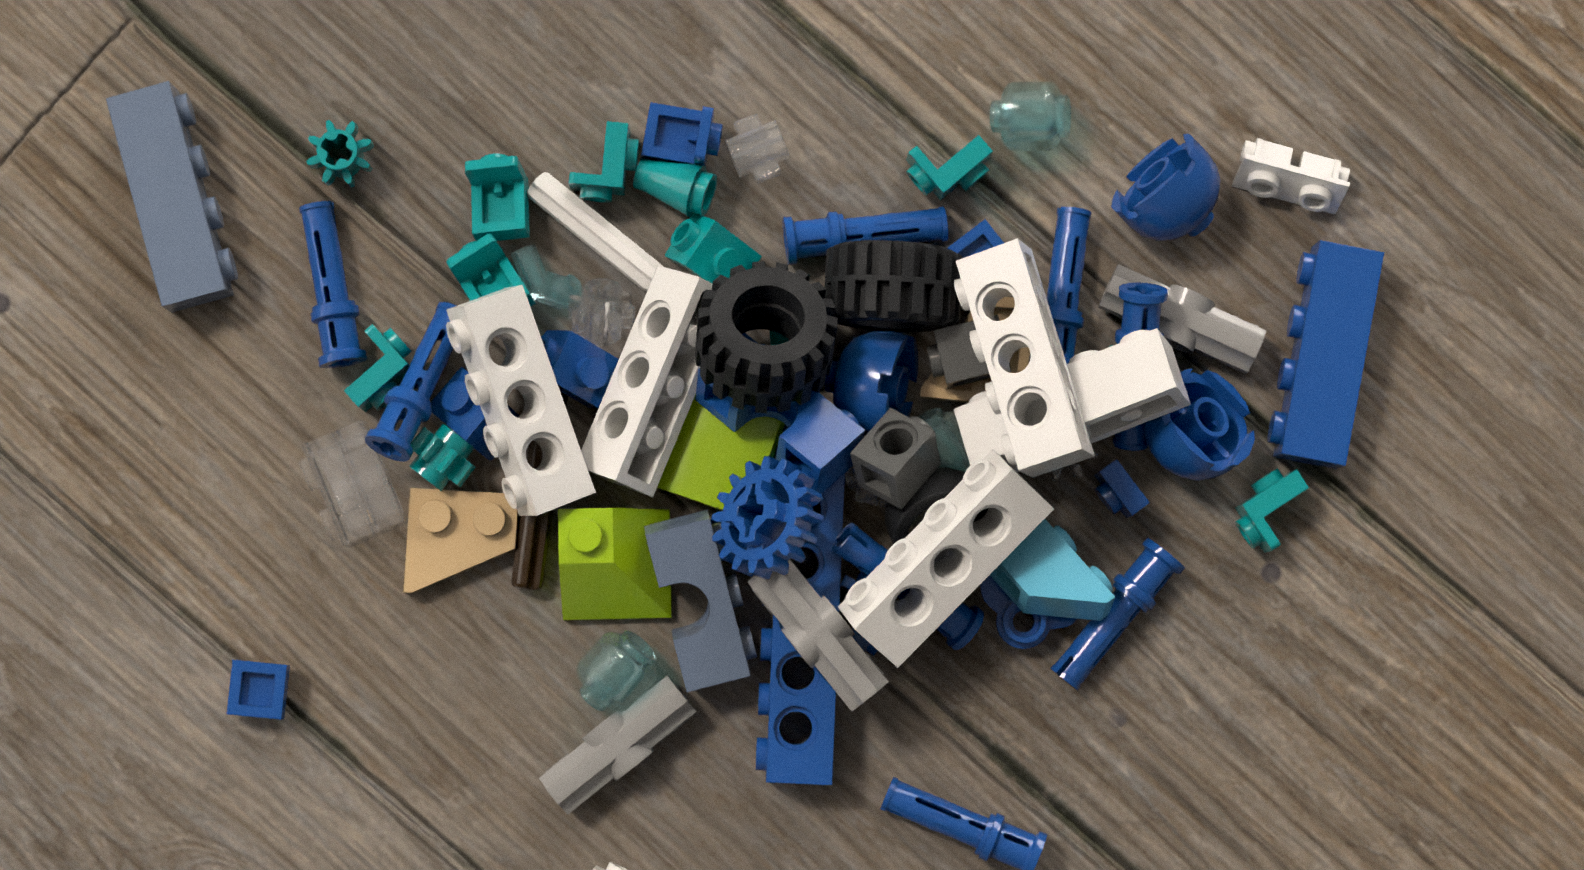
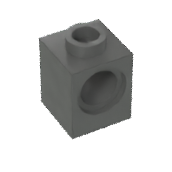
M995 315V320L999 321L998 315ZM974 321L934 330L937 344L926 346L933 377L945 376L947 389L991 378L986 361L980 363L972 348L969 333L976 330Z
M892 408L883 415L850 453L857 485L900 509L908 503L941 465L935 431L931 426L919 417L912 416L909 418Z

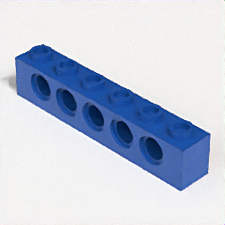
M845 473L822 493L823 499L819 502L823 521L818 524H812L810 532L818 538L816 544L805 542L801 549L813 552L818 560L816 574L806 580L820 597L824 595L838 612L840 604L841 556L832 552V545L836 542L840 545L842 544L836 538L843 530ZM773 615V627L761 629L760 661H771L770 683L759 682L758 715L769 716L768 738L757 737L756 770L766 771V783L832 785L836 692L816 667L813 668V680L807 687L792 689L785 684L782 678L783 665L793 657L802 656L782 633L781 629L784 627ZM791 712L805 714L810 719L812 725L810 736L799 744L785 741L779 731L782 718Z

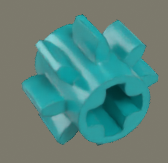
M327 120L326 133L320 138L316 136L308 137V140L316 148L317 155L310 157L306 161L307 165L311 169L325 166L326 170L323 173L322 182L327 186H330L335 178L339 177L344 178L351 188L355 187L353 175L358 173L360 169L366 172H371L373 169L364 160L363 152L370 151L374 144L370 139H362L356 142L355 137L358 134V126L355 122L351 121L344 131L337 129L330 120ZM346 143V147L352 153L351 158L348 161L340 158L335 164V161L329 155V151L332 147L342 149Z
M443 423L434 434L423 427L410 445L417 456L409 467L440 491L443 490L450 480L461 487L476 468L466 460L475 448Z

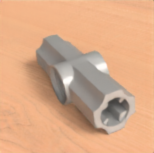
M1120 264L1116 266L1098 308L1122 319L1124 300L1119 297V286L1126 283L1141 282L1165 287L1168 290L1167 301L1161 303L1159 331L1164 334L1165 339L1172 348L1189 354H1193L1195 351L1244 374L1248 373L1261 348L1266 330L1215 308V303L1211 299L1191 289L1175 284L1169 287Z
M790 559L788 560L789 572L786 575L772 571L769 580L757 576L752 577L748 584L768 611L772 612L784 627L781 629L782 633L811 668L816 667L851 712L888 683V680L883 676L884 673L854 640L852 636L855 633L824 595L820 597Z
M667 675L624 711L621 708L585 735L582 738L584 743L546 770V773L539 780L555 802L568 815L612 779L615 781L619 780L654 752L653 746L667 735L672 734L697 711Z

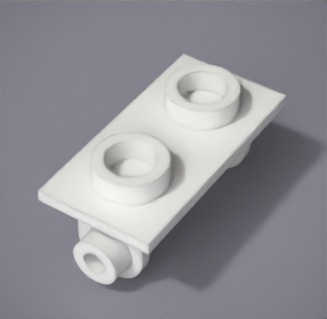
M1257 138L1255 142L1245 140L1240 155V161L1242 162L1233 180L1232 187L1247 190L1258 197H1273L1295 203L1309 211H1324L1336 214L1350 186V182H1347L1350 168L1342 167L1341 160H1334L1304 151L1299 167L1290 165L1293 148L1264 141L1260 138Z

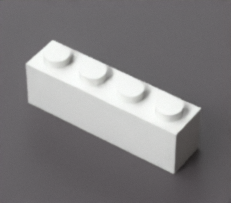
M1157 328L1151 331L1138 330L1125 335L1120 340V343L1101 351L1089 350L1073 356L1067 364L1091 443L1191 405L1173 348ZM986 391L971 397L969 403L955 408V416L970 466L975 461L983 459L992 449L1008 463L1001 444V436L1007 434L1002 414L996 415L993 412ZM1044 399L1036 400L1027 407L1025 420L1028 426L1040 423L1045 417L1047 407ZM1017 466L1012 467V468H1014L1017 472H1019Z

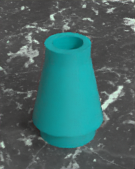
M644 157L640 160L633 179V187L635 189L650 194L688 217L693 213L702 216L707 213L717 186V175L707 172L704 165L654 161Z

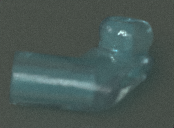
M536 245L523 247L511 254L519 277L535 302L557 310L571 308L577 303L583 290L580 280L571 274L563 276L546 271Z

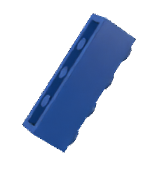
M1320 240L1311 247L1310 253H1302L1296 277V283L1304 285L1301 305L1292 306L1287 325V337L1294 338L1291 359L1283 358L1277 381V389L1285 391L1281 412L1273 411L1268 429L1267 441L1268 443L1275 444L1273 457L1333 469L1346 466L1384 252Z

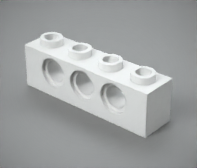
M1017 238L957 260L956 264L960 278L954 280L955 291L964 311L970 310L976 330L970 331V341L979 362L986 361L991 382L985 384V390L993 412L996 415L1002 414L1007 434L1001 436V444L1010 466H1017L1020 472L1033 478L1094 457V451L1032 249ZM1013 296L1015 306L1012 314L1002 321H996L994 318V308L998 301L1004 297ZM1028 347L1031 354L1028 366L1021 372L1011 373L1009 367L1011 356L1018 349ZM1044 399L1047 407L1045 417L1040 423L1028 426L1025 420L1027 407L1036 400Z
M657 266L581 449L588 472L617 485L650 497L654 496L696 394L698 369L701 367L696 366L695 361L698 310L701 308V298L705 291L712 290V283L698 276Z
M523 285L504 288L447 309L450 320L446 324L447 335L453 349L457 353H462L469 373L465 375L466 389L473 403L477 406L480 405L487 423V426L483 428L484 439L491 454L496 458L499 457L506 477L502 479V489L509 505L513 509H517L519 516H538L596 493ZM494 337L499 338L506 347V358L500 366L494 363L489 355V345ZM514 388L522 394L525 402L524 410L518 418L510 412L507 404L508 396ZM533 440L540 445L543 452L542 462L536 469L532 468L526 459V449Z
M992 449L983 459L975 461L966 470L963 480L944 499L936 501L929 507L924 519L906 538L898 540L889 548L885 559L866 578L857 581L850 588L846 599L838 608L852 627L898 668L1054 508ZM988 508L986 515L982 519L973 522L979 512ZM950 548L944 558L934 562L936 556L941 551ZM911 588L904 598L895 601L902 591Z

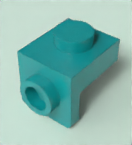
M607 121L602 175L569 172L568 184L572 191H579V198L581 200L608 203L612 202V194L625 196L627 171H636L639 157V139L630 138L631 132L628 123Z
M978 135L937 169L920 148L915 146L907 154L906 161L911 167L906 173L924 195L927 196L933 191L941 201L959 185L967 191L978 183L990 171L985 163L990 159L993 150Z
M493 153L485 155L479 160L466 161L465 175L471 184L472 235L475 241L489 233L493 234L496 241L529 238V198L527 195L529 185L528 178L518 157Z
M695 213L678 225L671 236V245L665 253V257L673 263L686 268L695 276L701 277L710 283H713L720 275L730 278V269L742 265L745 270L752 269V263L759 262L762 257L717 221Z
M491 233L479 240L466 244L458 253L446 261L470 301L504 288L523 285L530 307L536 304Z
M371 324L364 332L385 355L344 390L357 407L364 412H367L372 406L377 411L387 406L384 403V397L394 386H398L410 365L404 358L412 352L391 327L382 334L379 329Z
M1276 468L1250 485L1256 494L1235 507L1241 517L1235 521V524L1251 548L1254 549L1259 545L1266 553L1273 551L1281 545L1264 517L1309 488L1298 470L1291 471L1283 476L1280 470Z

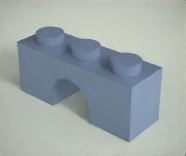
M707 509L644 526L659 588L676 583H689L702 590L708 599L706 610L700 619L690 625L672 629L673 642L686 692L751 676L747 660L757 658L750 627L738 628L733 608L744 605L736 574L725 576L719 557L724 546L712 541V536L721 529V524H711Z

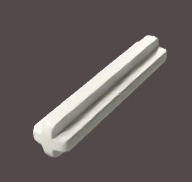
M542 173L530 185L527 191L529 199L643 291L648 290L657 266L663 267V265L549 173Z

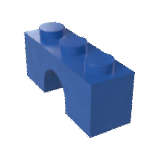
M746 333L742 334L748 340L757 343ZM698 369L695 400L733 432H736L748 421L757 417H772L787 425L788 429L779 436L776 460L781 461L783 458L802 467V472L813 476L815 482L810 489L822 494L853 466L850 453L864 438L865 429L860 426L853 414L845 409L837 408L822 396L820 392L812 391L811 399L803 405L792 401L791 408L788 411L778 412L775 406L767 407V414L755 413V406L746 404L744 409L741 410L732 406L731 397L727 396L722 400L713 394V383L705 385L700 377V369Z

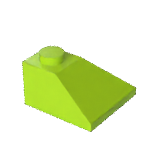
M558 509V556L563 620L672 618L671 585L659 588L644 528L646 525L669 520L670 509Z

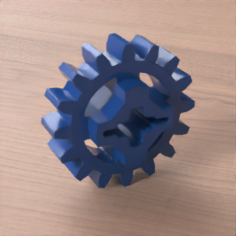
M764 456L761 466L752 461H748L745 464V477L742 478L735 474L729 477L733 489L730 494L719 492L717 498L724 503L723 511L712 514L711 520L721 524V529L712 536V541L724 546L719 557L724 561L732 563V569L752 577L755 575L765 580L770 579L772 571L786 575L789 572V559L792 558L801 563L805 560L804 552L801 549L805 542L816 544L818 538L810 532L812 524H818L823 521V515L814 512L813 506L817 505L823 498L821 493L810 489L815 479L813 476L802 472V467L783 458L781 461H778L770 456Z

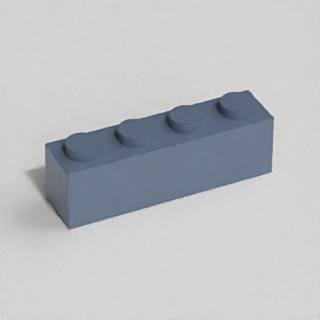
M169 81L106 98L162 307L173 313L234 296L230 281L238 279L237 268L230 248L221 249L216 229L223 228L224 221L216 197L208 198L202 178L210 176V170L202 145L193 146L188 126L195 125L196 118L188 94L180 95L179 91Z

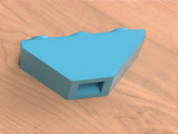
M1046 519L990 574L1018 608L1026 614L1101 621L1109 614L1115 596L1111 593L1113 587L1106 575L1096 566L1089 568L1075 553L1077 548L1070 535L1060 526L1052 527Z

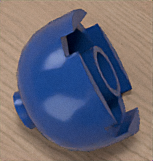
M1183 134L1185 143L1178 145L1171 138L1148 153L1126 176L1129 181H1134L1135 183L1128 189L1125 196L1118 189L1113 196L1111 208L1130 228L1142 237L1155 241L1174 240L1186 234L1193 237L1205 230L1214 218V214L1211 211L1218 201L1221 182L1218 168L1207 151L1190 134Z
M873 331L854 338L845 346L839 360H832L830 373L826 375L825 390L828 393H833V404L837 408L845 409L855 416L860 426L865 429L864 436L867 435L890 408L907 417L910 416L913 401L905 402L909 380L917 383L918 349L915 338L899 332Z
M1184 369L1180 373L1191 405L1145 422L1144 436L1151 453L1160 465L1173 475L1188 480L1212 479L1227 473L1250 455L1255 441L1254 430L1247 434V425L1244 417L1249 415L1250 411L1235 387L1219 374L1207 370L1200 375L1194 372L1190 373L1193 369Z

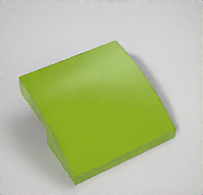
M694 397L657 489L723 511L724 503L717 496L719 492L730 494L733 487L729 477L732 474L742 478L745 477V464L748 461L761 466L764 456L773 458L778 446L779 436L782 434L785 424L772 417H757L748 421L736 432H733L699 404Z

